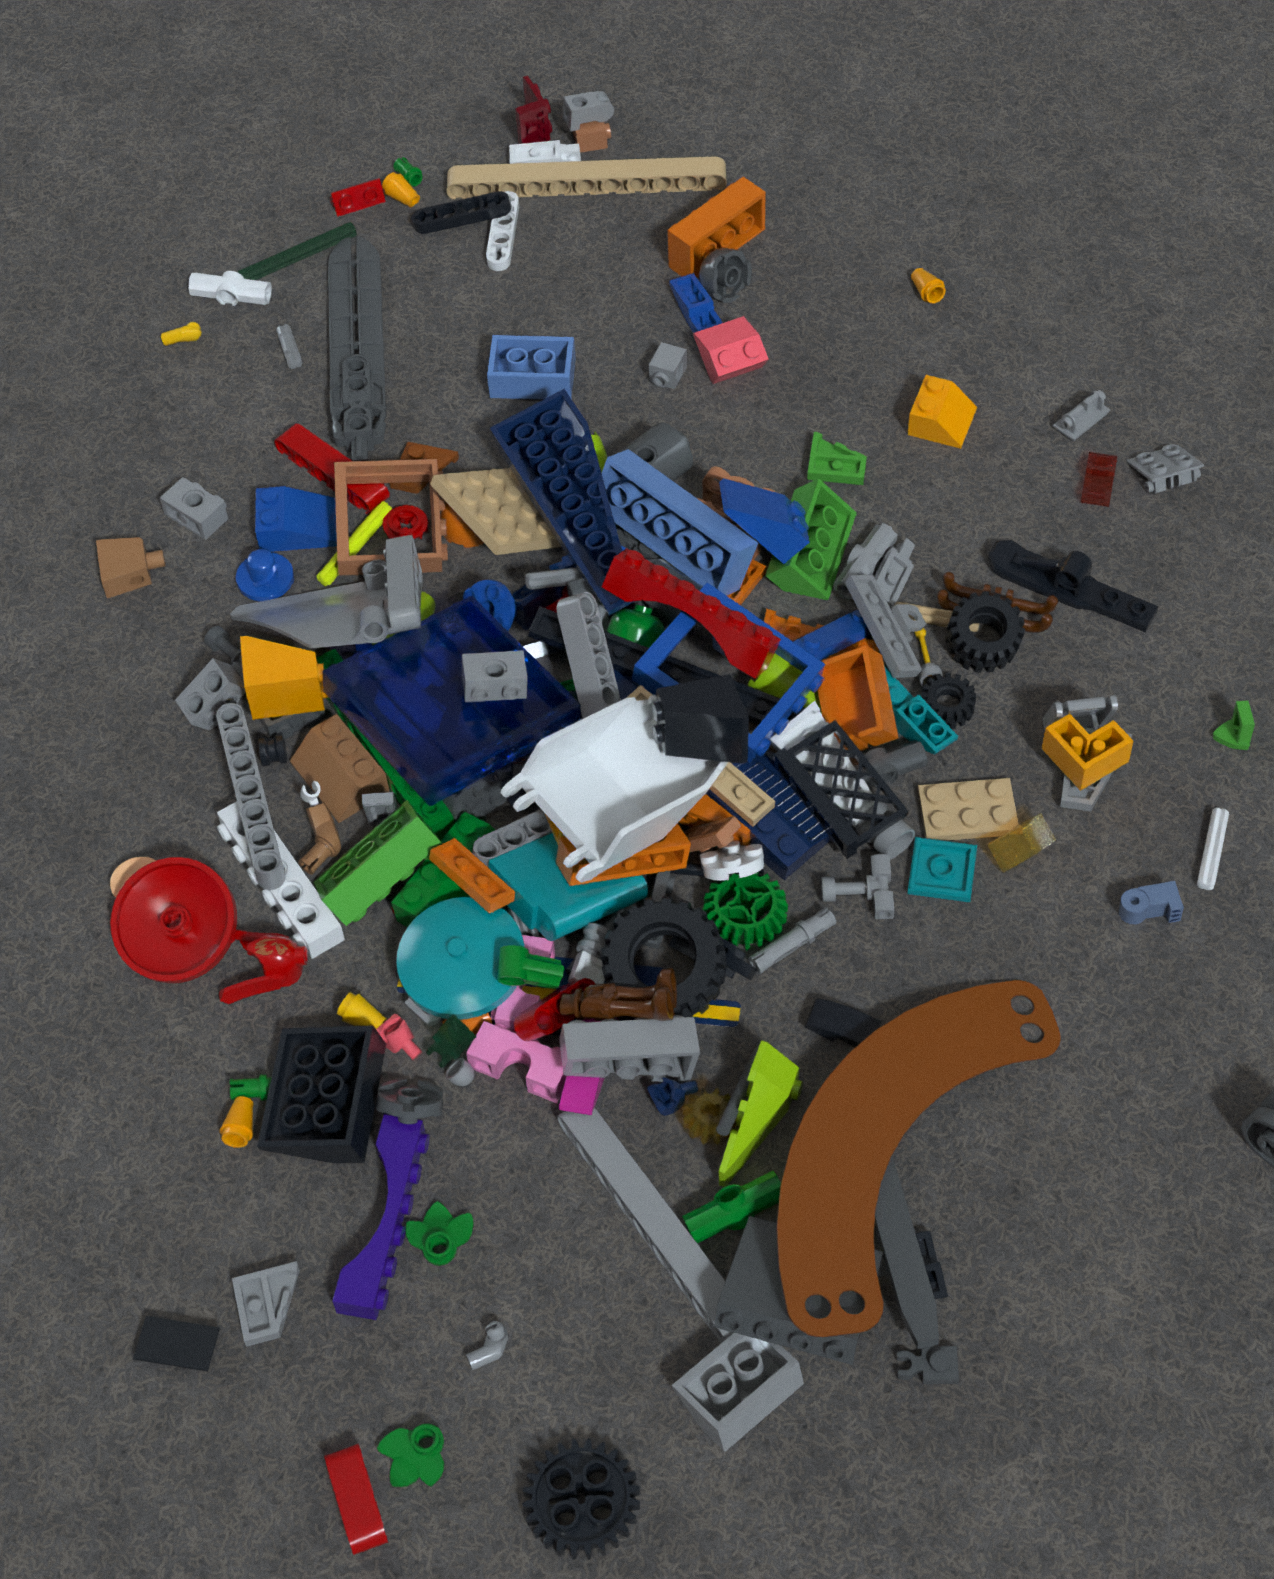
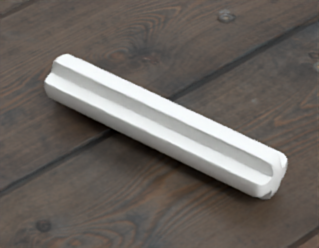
M1216 807L1212 810L1197 881L1198 888L1206 890L1214 888L1229 812L1226 809Z

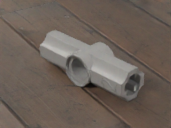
M884 523L875 525L862 545L857 544L852 549L847 560V566L834 582V590L839 596L847 600L852 599L845 584L850 575L874 576L886 552L897 541L898 534L893 531L891 526Z

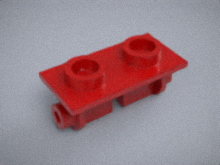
M380 178L332 192V197H330L332 207H335L337 217L386 202Z

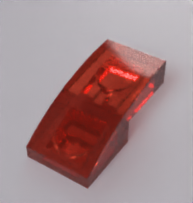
M1089 452L1080 503L1109 507L1117 456Z

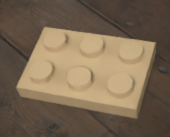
M1010 778L918 785L925 838L949 841L1019 835L1020 829Z

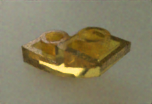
M1042 813L1013 827L1014 830L987 844L1003 873L1056 841Z

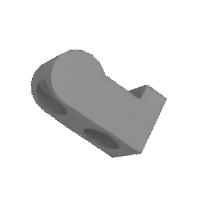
M603 91L564 97L562 117L570 132L580 130V124L592 121L605 122L614 114V107Z

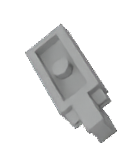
M908 538L902 543H898L895 548L892 546L886 552L874 576L890 609L897 602L914 567L909 557L915 544Z

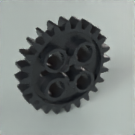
M588 1438L584 1448H579L576 1439H572L571 1449L568 1450L560 1442L558 1443L559 1454L554 1455L549 1450L545 1451L546 1464L535 1460L534 1465L538 1474L527 1473V1481L533 1485L523 1488V1495L530 1499L522 1503L523 1510L525 1512H532L526 1517L527 1525H537L533 1530L535 1539L546 1535L543 1542L544 1548L548 1549L556 1543L558 1556H561L566 1548L570 1549L572 1560H576L579 1550H584L588 1560L591 1559L592 1549L595 1548L604 1556L606 1555V1543L609 1542L615 1548L619 1547L617 1534L624 1537L629 1536V1529L625 1523L636 1524L637 1522L636 1515L630 1512L640 1510V1501L633 1498L640 1495V1487L638 1485H631L637 1480L635 1471L626 1472L629 1468L628 1459L617 1463L619 1457L617 1449H614L607 1455L605 1442H602L597 1449H592L591 1439ZM596 1472H601L607 1476L605 1481L600 1484H592L588 1481V1478ZM560 1477L571 1481L569 1486L562 1490L552 1486L553 1482ZM608 1492L614 1493L612 1497L605 1496ZM578 1493H585V1503L578 1504ZM552 1500L558 1501L555 1505L549 1504ZM602 1507L609 1509L612 1513L605 1520H597L592 1516L594 1511ZM563 1513H571L575 1516L574 1521L566 1526L556 1522L558 1516Z

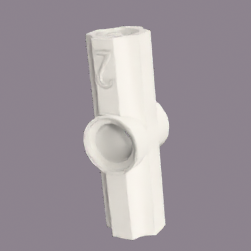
M226 271L222 276L191 273L188 289L189 294L192 296L216 298L222 305L231 303L232 306H235L238 301L266 305L269 304L272 286L271 282L244 279L241 274L235 271Z

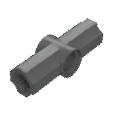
M917 740L887 751L884 748H875L864 755L882 779L890 784H893L900 775L924 767L928 762L922 743ZM859 762L852 763L856 771H858ZM864 780L868 787L874 785L877 788L874 781Z

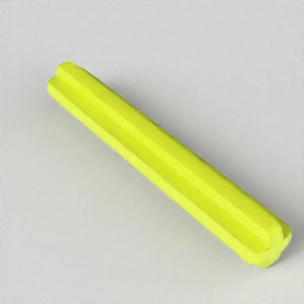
M382 501L349 537L350 556L356 555L383 524L384 517L392 510V507L387 502ZM337 552L316 576V579L324 586L331 585L339 575Z

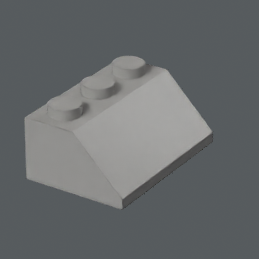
M733 1333L672 1384V1388L699 1427L726 1452L804 1384L799 1362L781 1345Z

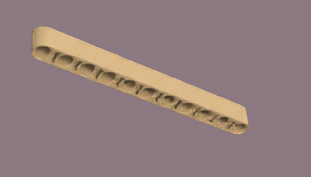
M720 157L457 165L448 170L446 193L451 199L459 197L466 199L498 191H511L516 193L518 197H532V195H539L540 197L558 196V194H565V196L584 195V193L598 195L609 194V192L627 194L635 193V191L657 193L662 190H667V192H686V190L691 189L693 191L723 190L727 184L726 164Z

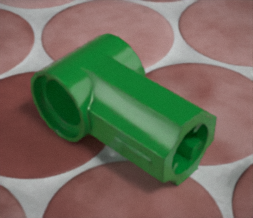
M507 945L499 949L497 981L508 986L530 984L554 990L559 987L564 973V966L561 964V960L529 954V950L522 946Z

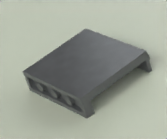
M749 1216L718 1301L714 1327L853 1365L860 1333L814 1337L802 1332L792 1323L787 1313L779 1272L777 1223ZM874 1249L876 1271L879 1277L883 1251ZM846 1291L839 1297V1304L845 1312L858 1314L863 1311L865 1306L864 1300L858 1293ZM812 1295L805 1301V1308L812 1317L822 1319L830 1314L831 1307L826 1298L820 1295Z

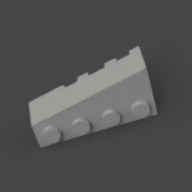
M674 1015V1019L669 1021H658L648 1018L624 1021L605 1019L601 1022L576 1020L562 1025L559 1038L563 1074L565 1076L605 1078L610 1073H616L621 1079L633 1080L638 1075H651V1081L664 1082L662 1078L670 1076L678 1077L679 1083L691 1081L700 1054L694 1017H683L680 1015Z

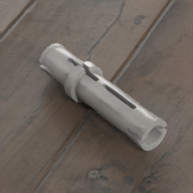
M824 907L807 920L798 921L791 931L748 957L749 964L758 969L756 973L760 975L804 944H811L815 941L816 936L834 926L836 919L833 913L828 911L827 907Z

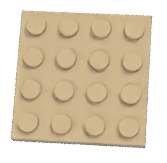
M511 468L433 476L430 485L495 555L561 547Z

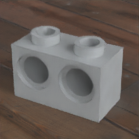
M212 658L175 701L191 725L211 730L218 725L216 717L218 709L227 703L237 704L245 694L244 682L232 665Z

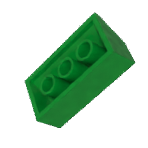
M464 812L441 840V844L455 838L472 853L474 842L478 838L495 831V829L490 824ZM428 859L423 862L391 904L397 922L408 927L427 908L444 900L470 896Z

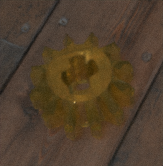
M716 1087L712 1094H708L702 1088L700 1090V1097L694 1094L689 1096V1104H684L682 1108V1113L685 1116L682 1121L683 1127L689 1129L691 1139L701 1136V1143L703 1145L708 1142V1138H713L717 1145L720 1143V1134H718L716 1128L731 1098L729 1093L720 1096V1091ZM735 1119V1122H734L732 1128H736V1127H737V1126H736V1119ZM732 1129L730 1130V1132H729V1134H728L727 1136H723V1137H726V1138L729 1139V1136H730V1133H731Z

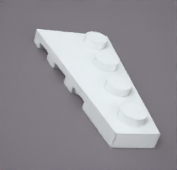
M816 702L811 703L791 720L780 735L775 734L770 738L771 745L777 751L784 747L786 750H789L829 724L820 713V708ZM834 732L823 738L822 746L840 748V743L836 739ZM803 751L796 758L800 763L814 765L816 752ZM820 753L818 766L836 768L838 756ZM842 756L840 769L856 771L849 757ZM817 773L815 782L819 786L832 788L834 775ZM838 776L836 788L854 791L856 778ZM860 779L858 792L872 794L864 779ZM835 795L833 804L837 809L850 811L853 798ZM856 799L854 811L865 813L867 809L874 805L875 801ZM853 818L852 825L856 827L860 819Z

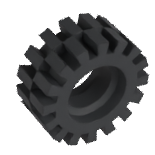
M946 673L945 678H942L941 674H937L935 681L930 678L927 680V685L924 684L921 697L946 724H950L951 729H956L957 723L962 727L965 725L966 720H971L972 714H974L976 702L975 688L973 685L969 686L970 681L965 678L961 681V675L956 674L955 678H951V673ZM943 695H950L956 697L960 703L954 707H945L940 705L937 699Z

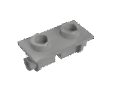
M1101 390L1092 391L1087 398L1053 424V427L1072 441L1078 439L1111 411L1104 405V399L1106 398L1104 392Z

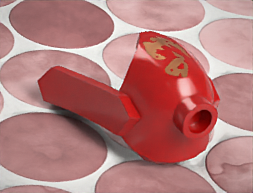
M236 930L232 943L235 940H239L243 948L247 950V954L259 960L265 976L256 977L223 988L219 992V999L223 1003L231 1004L243 998L278 990L281 987L291 986L298 982L303 972V965H307L308 962L307 947L298 946L292 939H289V936L278 933Z

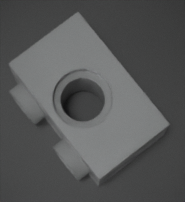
M184 477L160 497L166 516L205 540L228 520L226 504L221 497L208 493L200 484L192 483Z
M524 651L462 654V682L465 702L526 699L527 671Z

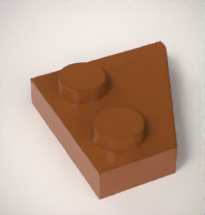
M407 442L400 460L437 459L438 471H442L451 462L455 463L458 461L459 453L458 451ZM428 482L390 483V488L417 494L427 486Z

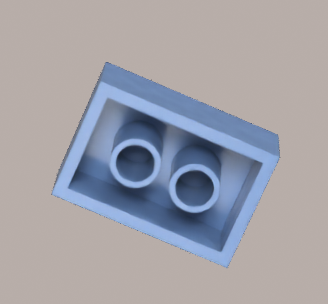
M492 335L487 372L490 398L544 400L565 389L572 399L576 362L574 337Z

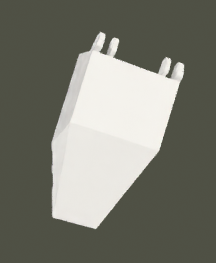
M656 695L650 696L648 700L636 701L635 697L625 698L541 739L535 746L521 773L512 778L501 789V794L507 798L523 788L526 794L515 801L513 808L519 812L535 802L575 846L576 851L570 853L563 862L567 868L578 864L583 858L590 863L581 868L575 876L581 883L592 880L603 871L663 839L707 793L728 763L665 756L661 743H655L652 726L657 725L652 710V703L657 702Z

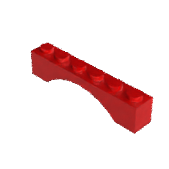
M627 548L613 558L602 588L625 602L656 601L686 612L699 621L714 636L731 665L755 679L768 669L781 641L780 638L773 635L770 629L756 625L748 620L743 613L729 609L721 604L720 600L716 597L706 595L695 589L692 583L673 576L665 567L651 563L635 550Z

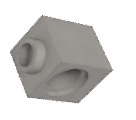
M661 342L649 363V382L661 388L675 389L687 368V349Z

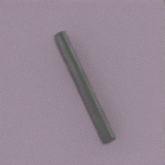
M761 1041L756 1043L716 1128L718 1134L722 1136L729 1134L738 1115L740 1101L746 1098L749 1085L747 1079Z

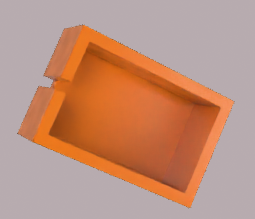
M868 645L821 661L825 664L822 673L825 679L818 689L822 716L825 721L830 724L836 720L860 751L869 749L868 743L875 747L898 739L882 655ZM834 733L836 739H837L838 742L840 743L841 740H840V739L838 738V736Z

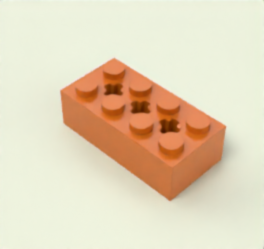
M743 176L736 182L731 183L716 196L711 197L701 207L693 210L684 219L673 224L668 229L669 268L682 277L694 273L699 278L700 266L710 252L719 248L739 249L764 231L766 192Z

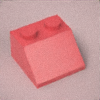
M744 316L693 333L712 384L762 368L769 360L759 333Z

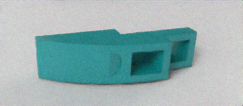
M885 667L897 732L910 742L914 740L920 741L925 751L934 755L956 741L958 735L920 695L913 697L896 678H893L892 674Z

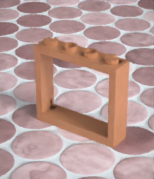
M437 459L334 462L339 576L363 575L362 568L366 563L373 560H384L386 562L384 554L349 555L347 484L429 482L433 553H418L422 573L442 572V561H448L447 544H442L441 536H446V519H440V512L445 509V500L430 485L434 475L443 474V471H438Z

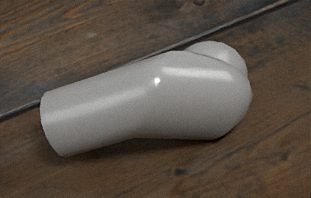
M493 1321L489 1323L485 1329L487 1336L483 1347L466 1354L472 1371L500 1359L503 1355L508 1341V1333L501 1322Z

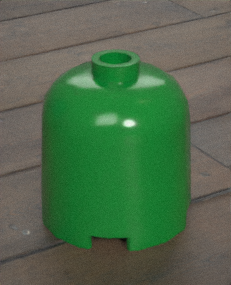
M635 604L634 609L624 608L614 613L607 632L650 648L665 631V627L659 618L651 615V608Z

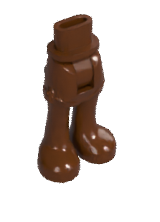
M672 968L661 969L657 976L656 984L649 987L633 988L615 986L614 983H603L587 986L584 992L582 988L576 989L575 994L562 995L560 1002L561 1015L575 1014L576 1019H593L595 1021L616 1019L619 1016L648 1018L658 1021L673 1020L674 1008L677 1006L675 972Z

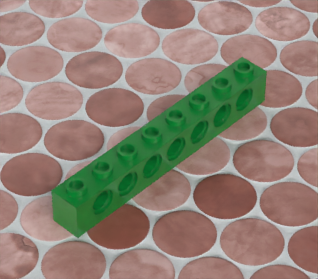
M336 649L317 657V663L324 664L329 698L326 699L333 710L386 773L389 790L394 793V797L399 805L408 800L441 841L454 825L453 815Z

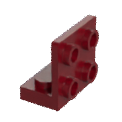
M528 75L524 76L525 105L515 108L519 144L550 141V133L553 132L548 118V114L551 113L550 104L546 98L543 99L537 83H533Z

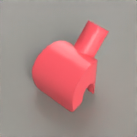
M393 1014L376 1029L385 1041L386 1048L391 1052L397 1053L402 1049L412 1060L422 1053L419 1047L412 1041L415 1037L406 1021L402 1020L398 1014Z

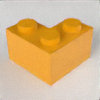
M1068 714L1045 728L1042 750L1081 791L1128 763L1134 741L1114 720L1089 734L1071 714Z

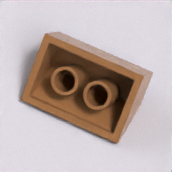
M337 714L311 728L290 760L291 765L313 792L312 782L316 781L319 783L321 791L318 798L322 803L325 802L329 812L338 823L363 809L362 794L390 792L386 773Z

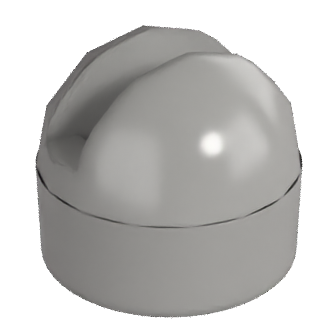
M464 1058L456 1059L449 1066L445 1075L446 1079L456 1086L469 1085L475 1076L474 1068Z

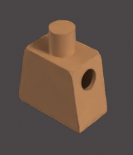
M140 537L96 540L101 583L107 598L152 584L150 569L166 566L163 550L147 552L143 539Z

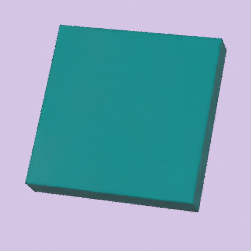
M915 837L907 894L970 902L977 845Z

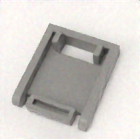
M1112 695L1107 698L1095 697L1069 700L1064 703L1054 702L1042 718L1044 730L1047 726L1068 714H1071L1082 727L1098 729V726L1106 725L1118 710L1117 697Z

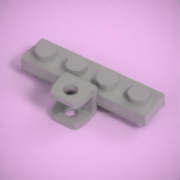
M850 575L845 584L893 678L916 677L922 671V668L909 643L913 640L910 632L920 631L926 625L919 609L910 604H897L891 610L873 575ZM908 614L911 615V616H913L914 619H915V621L912 620V619L908 616Z

